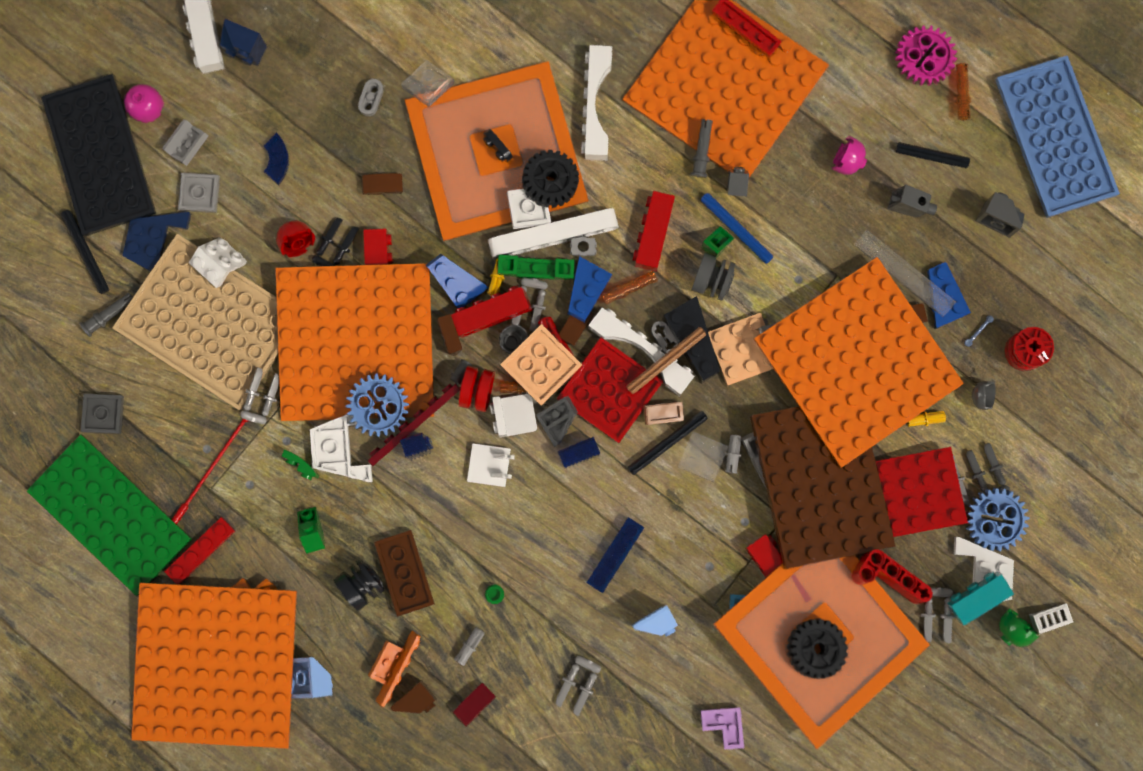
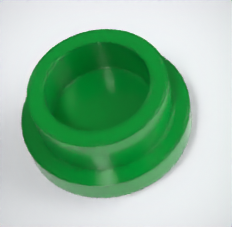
M490 585L485 591V598L491 604H498L504 598V590L499 585Z

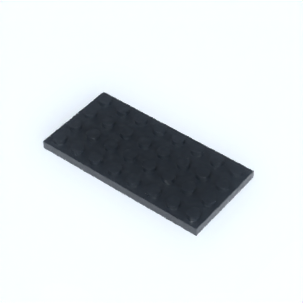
M110 74L41 96L82 235L84 237L129 223L131 220L157 214L115 76Z

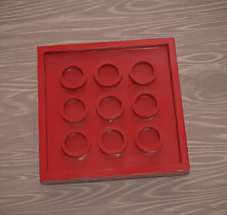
M601 337L556 400L559 401L569 396L578 411L577 415L619 444L643 411L644 405L648 404L659 389L663 380L655 376L636 393L632 394L628 390L627 385L647 369Z
M951 447L876 461L893 537L968 523Z

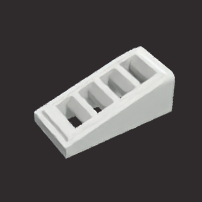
M1067 603L1029 615L1033 628L1038 634L1073 623ZM1062 609H1063V611H1064V613H1065V616H1066V619H1067V620H1064V621H1063L1062 616H1061V613H1060V610H1062ZM1053 612H1056V614H1057V617H1058V620H1059V622H1057V623H1056V620H1055V617H1054ZM1048 614H1049L1050 619H1051V622H1052L1051 625H1049V622H1048V619H1047V616H1046V615H1048ZM1039 617H1043V620H1044V623H1045V626H1044V627L1042 626V623H1041V620H1040Z

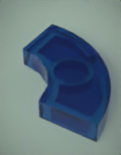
M276 132L264 145L269 156L268 166L264 172L279 186L288 171L289 154L284 141Z

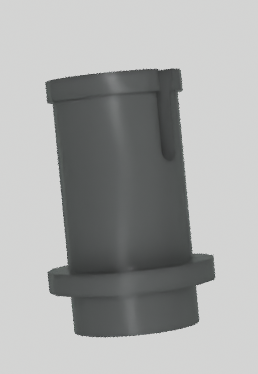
M461 359L455 372L451 373L450 379L460 385L467 366L472 365L466 360Z

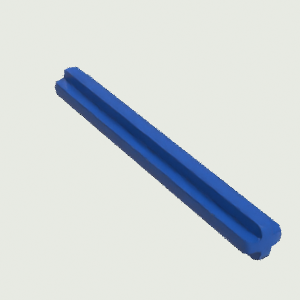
M706 193L701 198V201L765 264L773 259V255L709 193Z

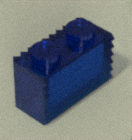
M423 433L400 440L405 457L411 461L420 458V456L423 457L424 455L431 454V449L434 448L431 438Z
M591 437L559 450L558 454L564 469L567 470V468L574 467L578 463H585L589 459L592 460L596 456L599 457L600 451L595 438Z

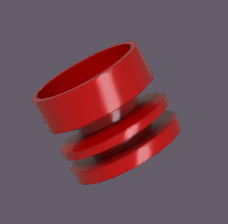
M1027 327L1009 338L1004 351L1005 358L1013 368L1020 371H1031L1047 363L1053 356L1055 348L1053 339L1048 332L1038 327Z

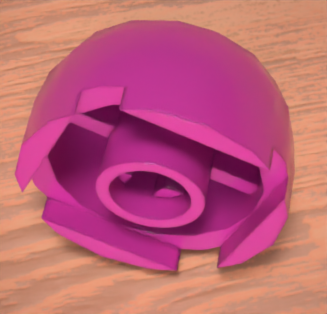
M139 84L130 88L124 99L125 109L132 119L142 123L156 120L161 115L162 107H164L163 98L155 88L146 84Z
M848 136L845 139L848 141L846 145L841 144L835 155L833 163L836 166L832 167V170L843 175H851L857 172L859 168L863 169L867 162L864 145L856 138Z

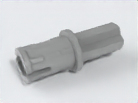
M739 435L730 436L728 453H726L728 456L725 472L737 474L739 457H741L739 454L741 436Z
M476 627L467 641L463 642L464 645L454 660L465 666L473 651L476 652L475 648L485 633Z

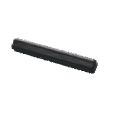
M898 142L896 145V153L962 168H967L970 164L969 157Z

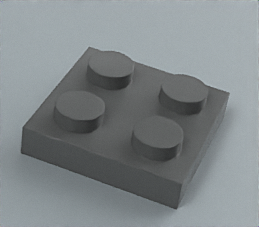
M84 394L81 432L121 434L124 396Z

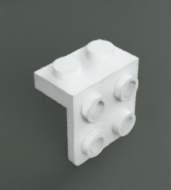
M217 238L199 246L189 264L212 285L218 288L222 285L229 272L244 266L247 261L226 240Z
M530 394L500 398V396L492 397L493 403H490L491 414H495L496 417L493 427L494 432L498 433L500 438L535 432L537 430L533 401Z

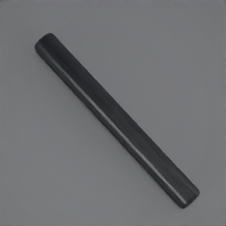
M70 210L62 211L60 215L100 294L107 293L109 287Z
M701 411L629 465L628 470L630 473L635 475L704 423L708 419L707 415Z

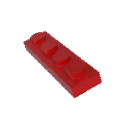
M720 0L712 9L711 13L767 57L770 58L781 45L782 41L729 0Z
M221 517L164 572L175 584H182L236 530Z

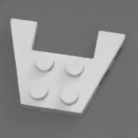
M344 415L310 429L312 466L314 469L366 482H373L372 465L351 466L349 426L357 424L356 421L349 422L353 418L352 415Z
M954 537V555L974 556L973 583H979L984 580L983 577L986 574L997 571L1003 575L1013 591L1014 560L963 538ZM1012 596L1005 601L1012 600Z

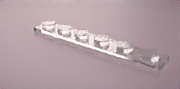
M868 230L854 244L870 259L873 260L878 257L891 276L942 317L956 303L948 294Z

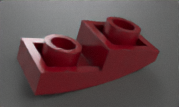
M482 682L453 711V714L467 727L496 696Z

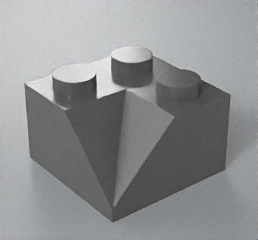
M995 192L985 201L976 222L1010 238L1021 229L1025 214L1015 207L1013 200L1009 199L1006 194Z

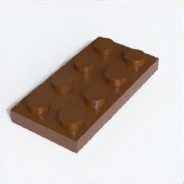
M412 530L374 542L397 617L435 605Z

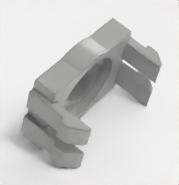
M572 238L570 242V247H572L570 254L572 256L585 257L597 254L595 238ZM582 241L587 242L589 245V249L585 252H581L578 249V244Z

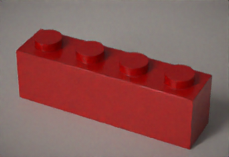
M653 191L652 196H648L645 206L649 207L648 214H643L641 225H645L643 232L639 231L637 243H640L639 250L634 251L632 261H636L635 267L657 272L675 199L674 195Z
M387 229L363 230L365 265L393 264L392 252L389 253V245H392V235L388 233Z
M513 286L504 294L496 293L491 295L489 300H478L472 303L473 306L469 308L461 307L456 309L455 313L451 314L458 336L461 338L467 337L532 311L525 289Z
M766 534L745 547L765 578L783 563L781 553L775 548L776 542L771 536L768 537ZM793 574L791 578L807 603L811 600V597Z

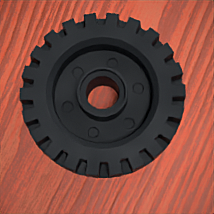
M543 150L540 154L537 152L533 157H530L526 163L522 175L523 189L526 190L527 197L530 196L533 202L537 201V205L541 206V204H544V207L552 205V208H556L557 205L562 206L565 202H569L574 196L579 182V172L577 171L576 164H573L571 158L567 159L565 153L560 155V151L557 150L556 153H553V150H548V152ZM546 177H552L554 181H549Z
M812 619L802 622L791 632L792 635L788 638L789 644H787V649H789V653L787 655L791 659V665H794V669L800 672L801 675L812 679H825L836 675L842 669L841 667L845 665V658H848L846 650L849 648L845 643L847 641L846 637L842 635L843 631L838 629L836 624H832L824 619ZM816 644H819L821 647L819 654L814 651Z

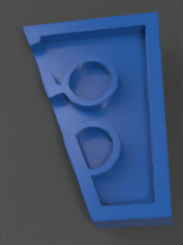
M944 262L929 269L927 273L932 296L935 329L970 314L971 312L947 263Z

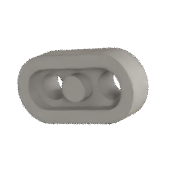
M370 79L364 85L358 103V108L364 116H372L378 110L384 88L377 79ZM373 88L378 89L375 93L371 92ZM367 105L372 106L369 110H366L365 108Z

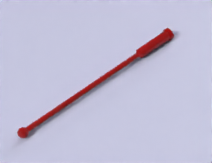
M242 418L241 423L236 428L230 439L227 441V443L225 444L221 452L218 454L212 465L209 467L203 478L200 480L194 491L191 493L187 501L181 504L175 515L172 517L171 520L174 523L178 524V522L181 520V518L189 508L188 505L195 496V494L198 492L204 481L207 479V477L209 476L213 468L216 466L222 455L225 453L231 442L234 440L240 429L243 427L245 422H248L249 420Z

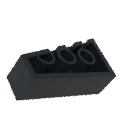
M696 296L663 316V320L678 343L699 327L706 332L704 338L684 353L702 384L718 375L720 369Z

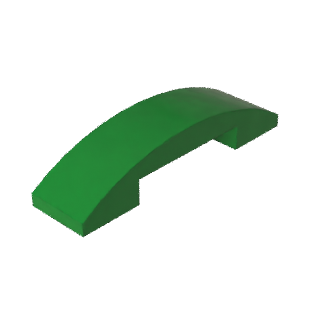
M498 255V274L530 279H574V260H547Z

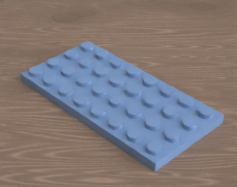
M1068 55L995 79L1046 218L1120 194Z

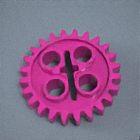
M924 25L920 30L915 27L913 32L909 30L907 36L903 35L902 41H899L897 45L899 48L895 51L898 54L895 61H901L897 68L903 67L901 74L907 73V80L912 77L913 84L919 80L920 86H922L924 81H926L928 86H930L932 81L936 85L939 79L944 81L946 76L950 75V70H953L955 67L953 63L956 62L957 58L953 56L956 55L957 51L952 50L955 43L950 44L951 37H944L946 31L940 34L939 27L936 31H933L932 25L928 30H926ZM921 40L926 41L928 46L923 45ZM934 43L937 44L930 55L916 68L915 65L918 64ZM935 52H940L943 57H938ZM909 54H914L917 59H911ZM924 66H929L932 71H927Z

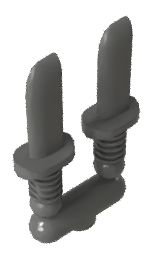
M986 443L984 450L992 467L989 468V471H994L998 483L1002 485L998 487V490L1000 491L1003 488L1006 489L1007 493L1010 491V488L1005 485L1006 480L1000 469L1003 467V464H999L991 444ZM969 450L966 455L974 473L971 477L972 479L977 478L976 480L978 485H980L981 491L985 493V489H988L982 476L986 473L981 471L973 451Z

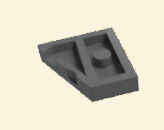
M566 396L536 415L554 447L561 443L578 411L569 396Z

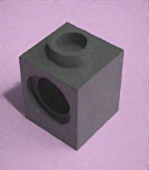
M744 167L729 169L728 195L747 196L749 172Z

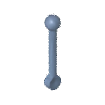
M987 316L986 321L972 337L965 340L964 345L966 347H970L973 344L972 341L988 323L993 322V316Z

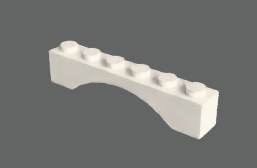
M590 45L589 52H586L585 63H589V70H585L584 80L588 81V88H584V99H587V106H583V117L587 118L586 124L582 125V135H586V141L582 142L581 153H585V160H607L608 136L598 121L595 100L600 84L611 71L612 46Z
M601 308L588 325V329L600 338L624 341L638 347L654 363L665 355L661 352L662 348L654 342L652 344L649 343L643 333L633 331L631 329L632 326L627 321L617 319L616 314L609 308L607 310ZM676 359L660 374L664 386L680 397L693 380L694 375H692L693 371L685 365L682 367L676 363L678 361Z

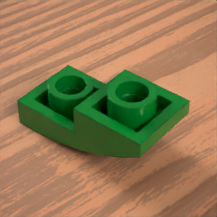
M284 449L281 457L286 458V463L297 466V463H299L297 471L302 473L301 477L312 480V477L318 479L319 474L307 461Z

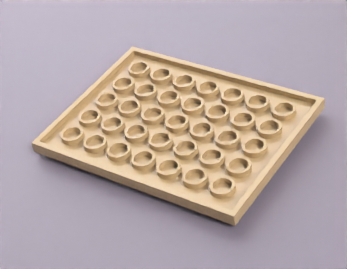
M176 234L112 328L241 411L248 396L245 390H249L256 368L262 369V380L279 355L277 297L235 270L229 272L222 285L216 288L189 264L198 247L179 234Z

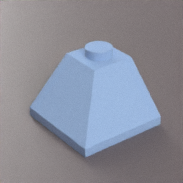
M663 605L632 624L635 630L660 636L665 634L666 637L676 631L675 627L678 626L667 605Z
M313 657L293 659L292 698H316L332 695L333 684L331 675Z

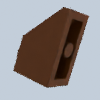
M421 681L391 706L390 709L397 712L421 713L425 711L427 713L436 706L434 701L437 698L425 683Z

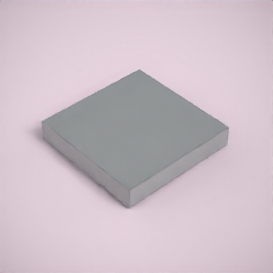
M181 173L178 210L217 213L220 176Z

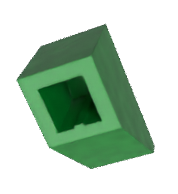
M312 507L298 511L299 538L306 554L325 549L324 534L317 508Z

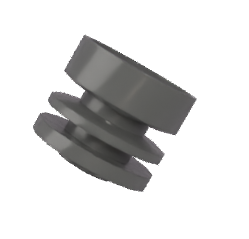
M704 253L691 290L704 294L707 287L711 288L710 297L713 298L717 290L720 291L717 300L722 301L731 287L736 263L731 262L727 270L724 269L725 259H723L720 266H716L717 257Z

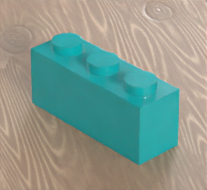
M994 571L983 577L984 580L981 582L970 584L967 587L968 590L963 593H956L950 598L951 600L947 604L959 623L965 626L1014 595V592L1001 573L997 571L995 573Z

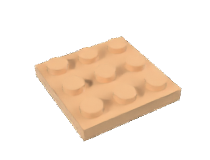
M761 313L708 332L727 386L773 370V367L754 341V338L760 335L758 328L766 326Z
M542 324L500 364L541 406L582 366Z

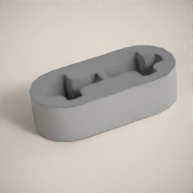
M658 321L653 324L651 328L652 336L662 348L664 354L671 350H666V339L670 344L674 343V347L679 344L666 323ZM657 326H659L660 328L664 327V338L660 333H655L657 330Z

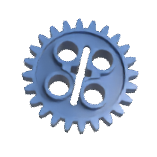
M375 374L373 380L370 375H367L366 382L362 378L359 379L361 385L354 383L353 385L356 390H349L352 397H346L350 404L345 405V407L351 408V411L346 415L353 416L349 422L356 421L355 429L361 426V433L368 430L369 436H372L373 432H375L376 436L379 437L381 431L386 436L388 435L387 429L395 432L393 426L401 427L398 421H405L406 419L402 414L408 413L407 410H404V407L408 406L409 403L403 401L408 396L401 395L405 389L398 390L399 382L392 384V377L386 381V375L379 379L378 374ZM377 387H382L385 390L383 397L376 395L375 390ZM368 390L371 391L372 396L376 402H381L382 405H380L379 408L387 417V420L383 419L382 414L380 413L378 408H373L375 403L372 400V398L368 395ZM361 397H366L369 401L366 408L359 405ZM388 403L395 406L393 414H389L386 411ZM372 413L377 414L379 417V421L376 424H372L369 420V416Z
M993 488L991 492L989 489H985L986 495L979 492L980 499L972 498L975 504H968V507L972 510L971 512H966L970 516L967 519L970 526L966 530L973 531L969 536L972 538L977 537L974 542L977 544L981 543L983 548L988 546V549L991 551L994 548L997 551H1001L1003 546L1004 549L1009 550V544L1015 547V540L1022 541L1019 536L1020 534H1027L1023 527H1029L1028 524L1024 523L1025 520L1030 519V517L1024 516L1028 509L1022 508L1025 502H1018L1020 496H1013L1012 491L1006 493V489L1001 488L999 491L998 488ZM991 503L993 505V509L990 513H988L987 505ZM1008 507H1010L1012 512L1011 515L1007 517L1005 511ZM981 515L1011 520L1013 524L983 519ZM988 522L989 528L984 532L983 524ZM1006 526L1008 531L1007 534L1003 536L1001 530L1003 527Z

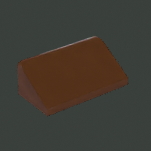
M448 314L438 318L437 321L448 353L455 356L462 351V345L452 316Z

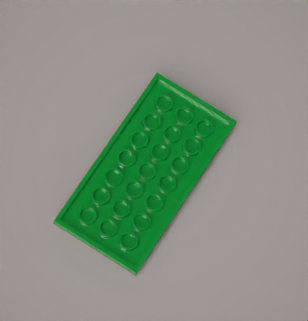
M80 435L27 490L43 508L135 596H139V583H151L192 540L178 524L174 523L157 504L84 435Z

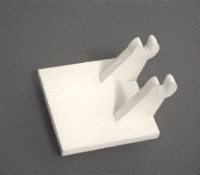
M472 444L467 482L505 487L506 479L512 478V475L507 474L509 460H514L515 457L510 455L511 449Z

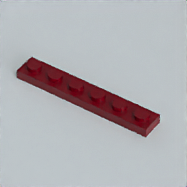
M451 383L442 390L443 395L439 398L435 396L427 403L429 405L424 411L420 409L413 415L415 419L411 423L406 421L398 428L400 432L396 436L391 434L383 441L385 445L381 449L377 446L369 453L371 457L368 462L372 466L379 462L460 391L459 385L457 383L453 386Z

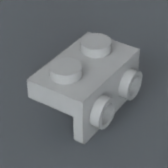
M183 119L162 149L171 157L187 166L206 141L208 135Z

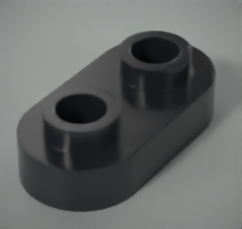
M491 129L483 133L485 136L483 138L484 142L488 147L492 146L496 150L495 154L501 162L503 160L508 162L513 158L508 148Z

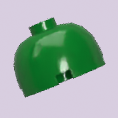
M1009 608L999 622V629L1003 634L1001 639L1009 646L1011 644L1017 647L1031 645L1040 636L1026 620L1017 617L1019 614Z

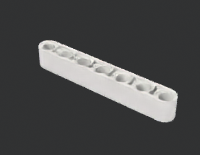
M609 208L490 238L488 243L492 259H498V255L513 256L569 242L572 238L589 237L619 228L615 210Z

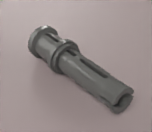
M701 119L697 153L693 156L694 167L690 176L707 178L706 167L710 160L707 155L712 120L705 121V119Z
M128 292L100 313H93L91 318L84 323L80 322L79 325L91 337L93 332L100 327L104 328L107 321L126 309L133 298L132 295Z

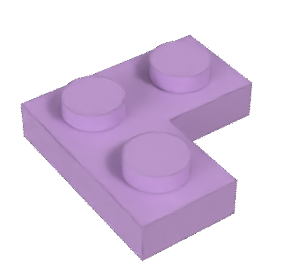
M740 707L700 710L702 731L722 729L724 750L744 748Z

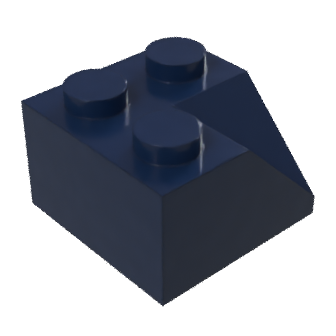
M227 19L224 20L220 42L224 54L230 58H240L247 65L251 66V64L258 66L267 48L260 33Z

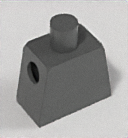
M904 185L892 192L887 210L918 218L926 213L933 216L936 213L937 205L930 203V194L909 185Z

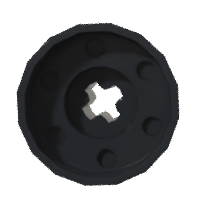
M361 558L356 561L360 570L351 565L352 576L344 571L333 579L339 591L357 611H360L369 603L366 597L367 593L373 598L377 597V593L373 588L380 593L385 591L378 574Z

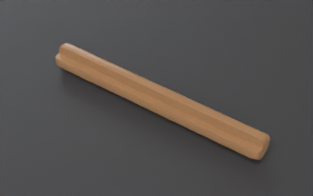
M701 327L697 328L627 385L628 390L632 394L636 393L704 338L706 332Z

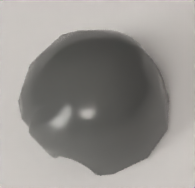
M509 325L501 331L499 344L504 352L512 354L529 336L520 325Z
M981 381L975 385L972 391V400L978 409L988 410L993 408L996 392L995 383L992 381Z

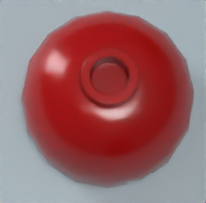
M298 220L284 223L276 234V243L281 254H285L289 258L305 254L308 251L306 248L310 244L313 246L316 239L312 229L306 223Z

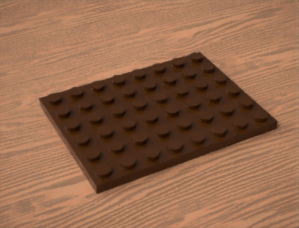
M800 407L750 416L784 570L896 546L872 447L840 468Z

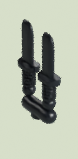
M336 218L327 234L320 237L323 239V242H321L322 244H320L316 252L317 255L312 257V261L319 266L338 265L344 257V253H350L351 250L348 248L358 233L359 228L356 226L352 227L342 245H337L340 249L333 259V263L320 256L324 254L329 243L332 245L334 243L332 239L343 221L341 218Z

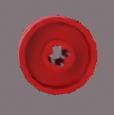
M467 366L460 387L459 407L469 409L475 398L474 407L476 411L486 413L493 389L495 372L485 369L479 379L478 368Z

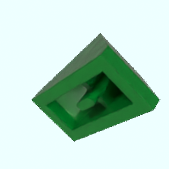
M720 226L703 241L701 248L708 254L718 257L735 238Z

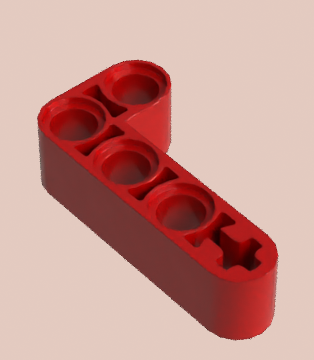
M879 549L865 553L852 572V579L855 584L864 585L870 583L877 576L913 604L928 602L933 596L932 589ZM871 556L875 557L876 563L872 562ZM887 567L890 568L891 575L888 574ZM862 571L866 574V579L862 577ZM903 579H905L907 583L906 587L903 585Z

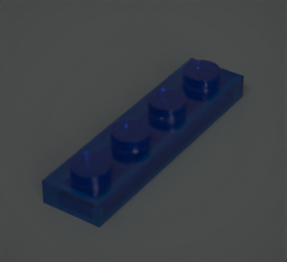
M628 517L586 583L603 593L645 527Z

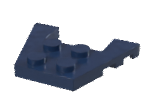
M181 212L131 220L122 256L152 271L163 254L168 227L188 230L191 213Z

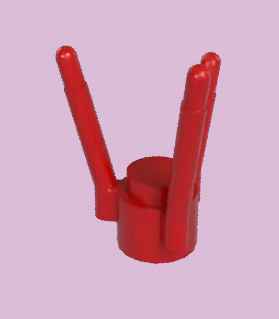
M552 317L541 319L538 325L542 324L552 335L554 334L558 342L562 343L573 355L565 340L561 339Z

